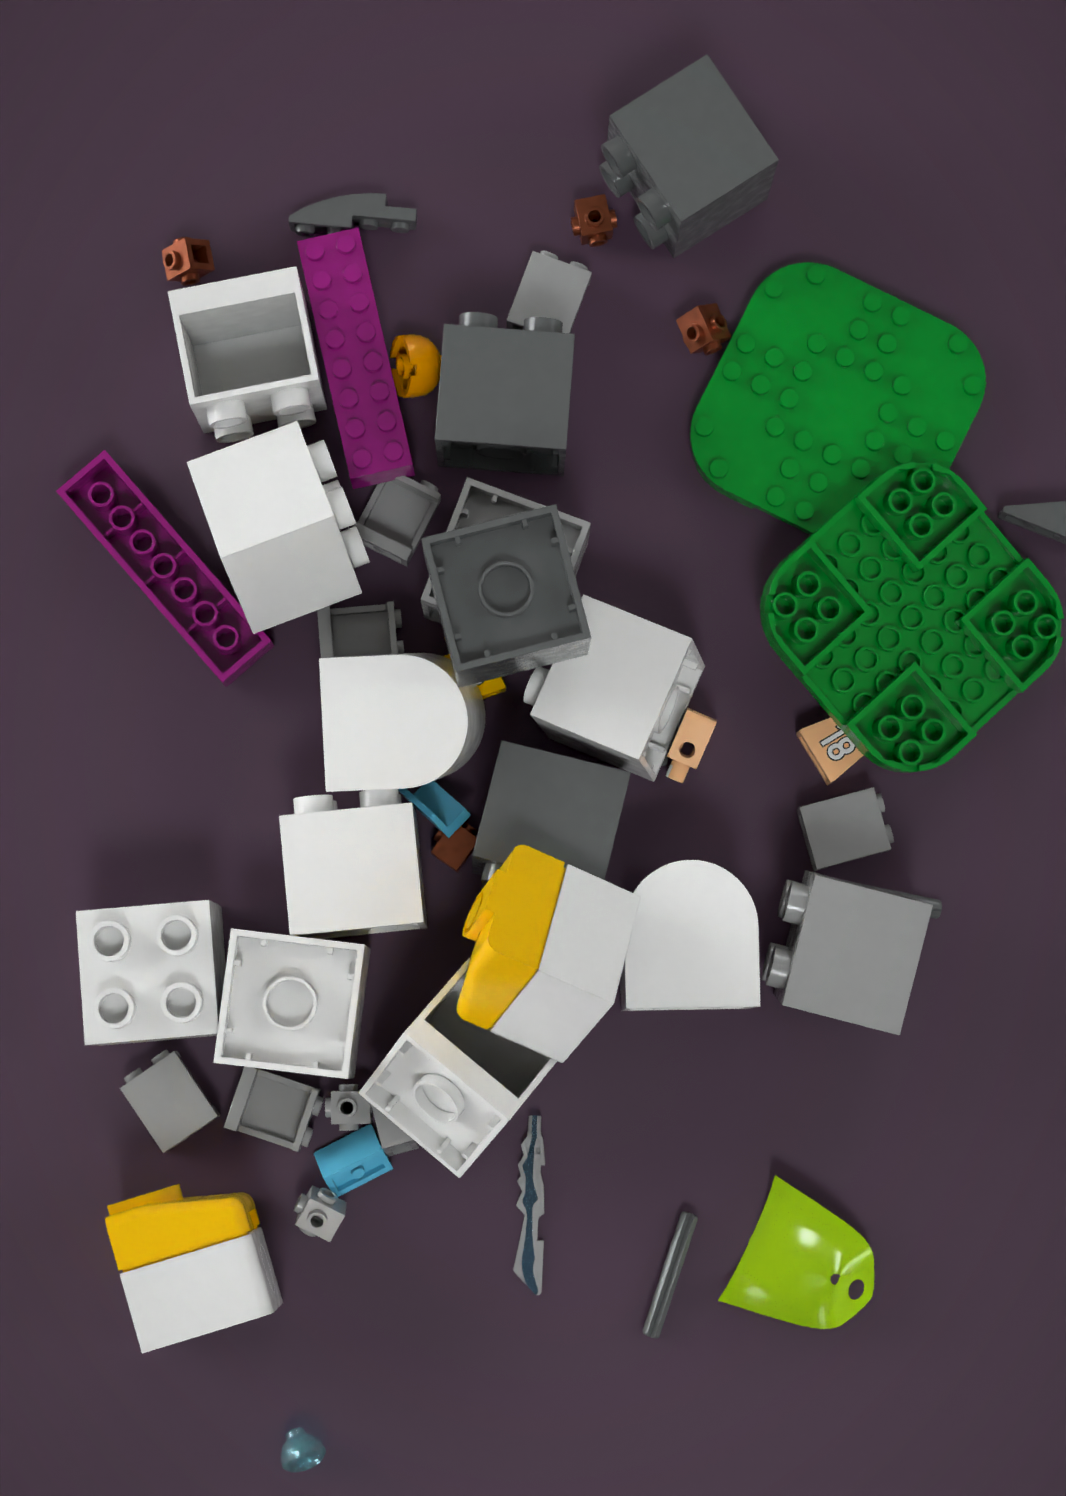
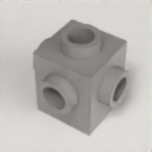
M339 1084V1091H331V1098H325V1116L331 1117V1124H339L340 1131L359 1130V1124L373 1123L371 1103L359 1094L358 1084ZM346 1101L353 1104L352 1113L344 1110V1103Z
M312 1185L307 1195L302 1193L294 1206L293 1211L297 1213L295 1225L308 1236H318L330 1242L345 1217L347 1202L337 1198V1195L327 1188L319 1189Z

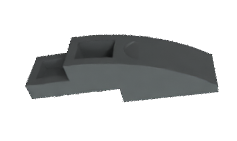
M362 193L333 197L304 207L289 216V226L291 231H295L297 235L312 237L314 233L331 234L354 229V225H359L364 230H377L378 227H386L396 233H408L409 230L417 229L418 217L417 209L388 206L386 194Z

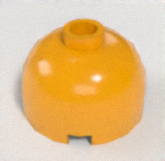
M398 335L393 340L390 358H396V369L391 368L396 393L399 397L414 398L427 395L434 390L440 380L442 355H439V351L433 342L421 335Z

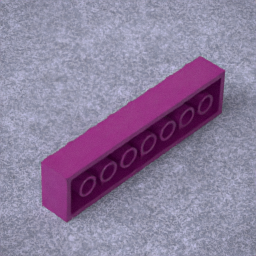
M359 228L297 241L352 488L357 489L389 482L400 476H415Z
M105 450L56 490L63 501L225 687H228L274 647L272 641L263 631L253 634L241 605Z

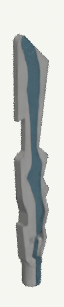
M529 1115L527 1137L521 1144L524 1156L518 1164L521 1177L517 1182L522 1193L516 1204L525 1217L513 1271L535 1295H540L542 1292L544 1240L537 1239L538 1218L544 1214V1183L541 1176V1165L545 1166L544 1140L541 1135V1116Z

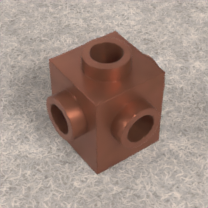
M602 194L574 200L575 217H571L573 235L580 236L581 245L589 244L590 247H597L606 244L608 240L612 239L613 228H617L615 210L608 209L606 195Z
M181 237L175 239L171 246L162 250L167 281H178L184 286L194 285L200 282L199 278L215 270L209 240Z
M717 303L698 305L676 319L683 335V341L688 347L690 354L704 352L705 356L711 355L721 350V344L731 338L726 319L721 314Z

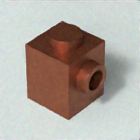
M466 822L450 838L439 830L434 837L437 844L432 849L431 854L458 873L474 851L477 839L475 836L478 831Z

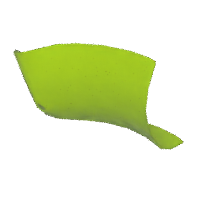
M775 1175L766 1204L747 1248L718 1301L800 1326L817 1329L836 1328L846 1323L871 1300L875 1277L874 1255L870 1245L853 1227ZM833 1274L840 1275L836 1285L832 1284L830 1280ZM859 1279L864 1283V1291L858 1299L853 1300L849 1296V1287L853 1281Z

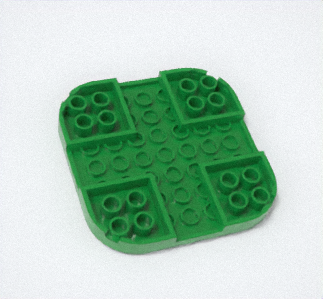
M814 262L788 265L772 273L756 289L694 412L689 432V448L696 469L704 481L722 495L751 509L755 507L811 536L873 479L893 467L916 462L930 465L934 463L950 469L983 401L986 387L983 360L974 343L962 331L929 313L834 267Z
M916 462L901 464L873 479L773 570L764 586L760 603L763 631L775 653L868 760L886 770L900 773L933 769L954 757L977 735L976 732L1014 696L1025 691L1050 667L1063 641V637H1061V620L1064 619V615L1054 588L1029 558L1023 559L984 513L987 508L970 487L954 472L934 463L931 465Z

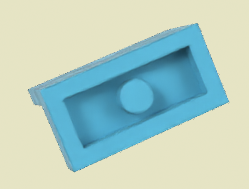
M435 781L422 785L414 795L406 788L398 789L410 803H413V806L448 838L471 816L459 802Z
M371 1124L314 1153L323 1179L337 1197L393 1169Z

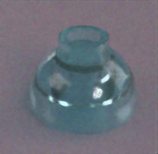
M304 1428L292 1429L286 1434L287 1441L281 1451L282 1468L289 1472H302L311 1469L322 1461L326 1454V1449L317 1437L305 1433Z

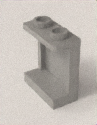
M533 251L508 315L507 329L523 330L526 318L547 317L561 321L563 323L562 333H570L587 287L590 285L592 272L588 271V268L581 263L571 261L568 264L560 261L558 256L551 252L541 251L538 253Z
M406 476L396 477L393 481L377 484L359 521L353 525V527H357L363 545L407 567L441 502V494L437 492L438 488L425 480H421L418 483Z
M389 601L387 604L333 609L327 606L317 610L321 658L404 654L403 640L397 641L396 628H402L401 610L394 609V601Z
M874 787L802 806L796 810L813 871L877 853L887 852L891 850L890 843H894L891 827L889 824L884 825L881 814L885 812L883 798L880 793H875Z
M167 1049L151 1059L153 1066L144 1072L141 1068H138L124 1078L126 1084L120 1088L163 1153L170 1151L220 1116L216 1107L211 1105L181 1060L179 1052L173 1051L169 1053Z
M244 1067L224 1128L239 1131L300 1152L302 1146L308 1147L314 1129L309 1128L312 1115H319L324 1098L319 1096L321 1089L259 1068Z

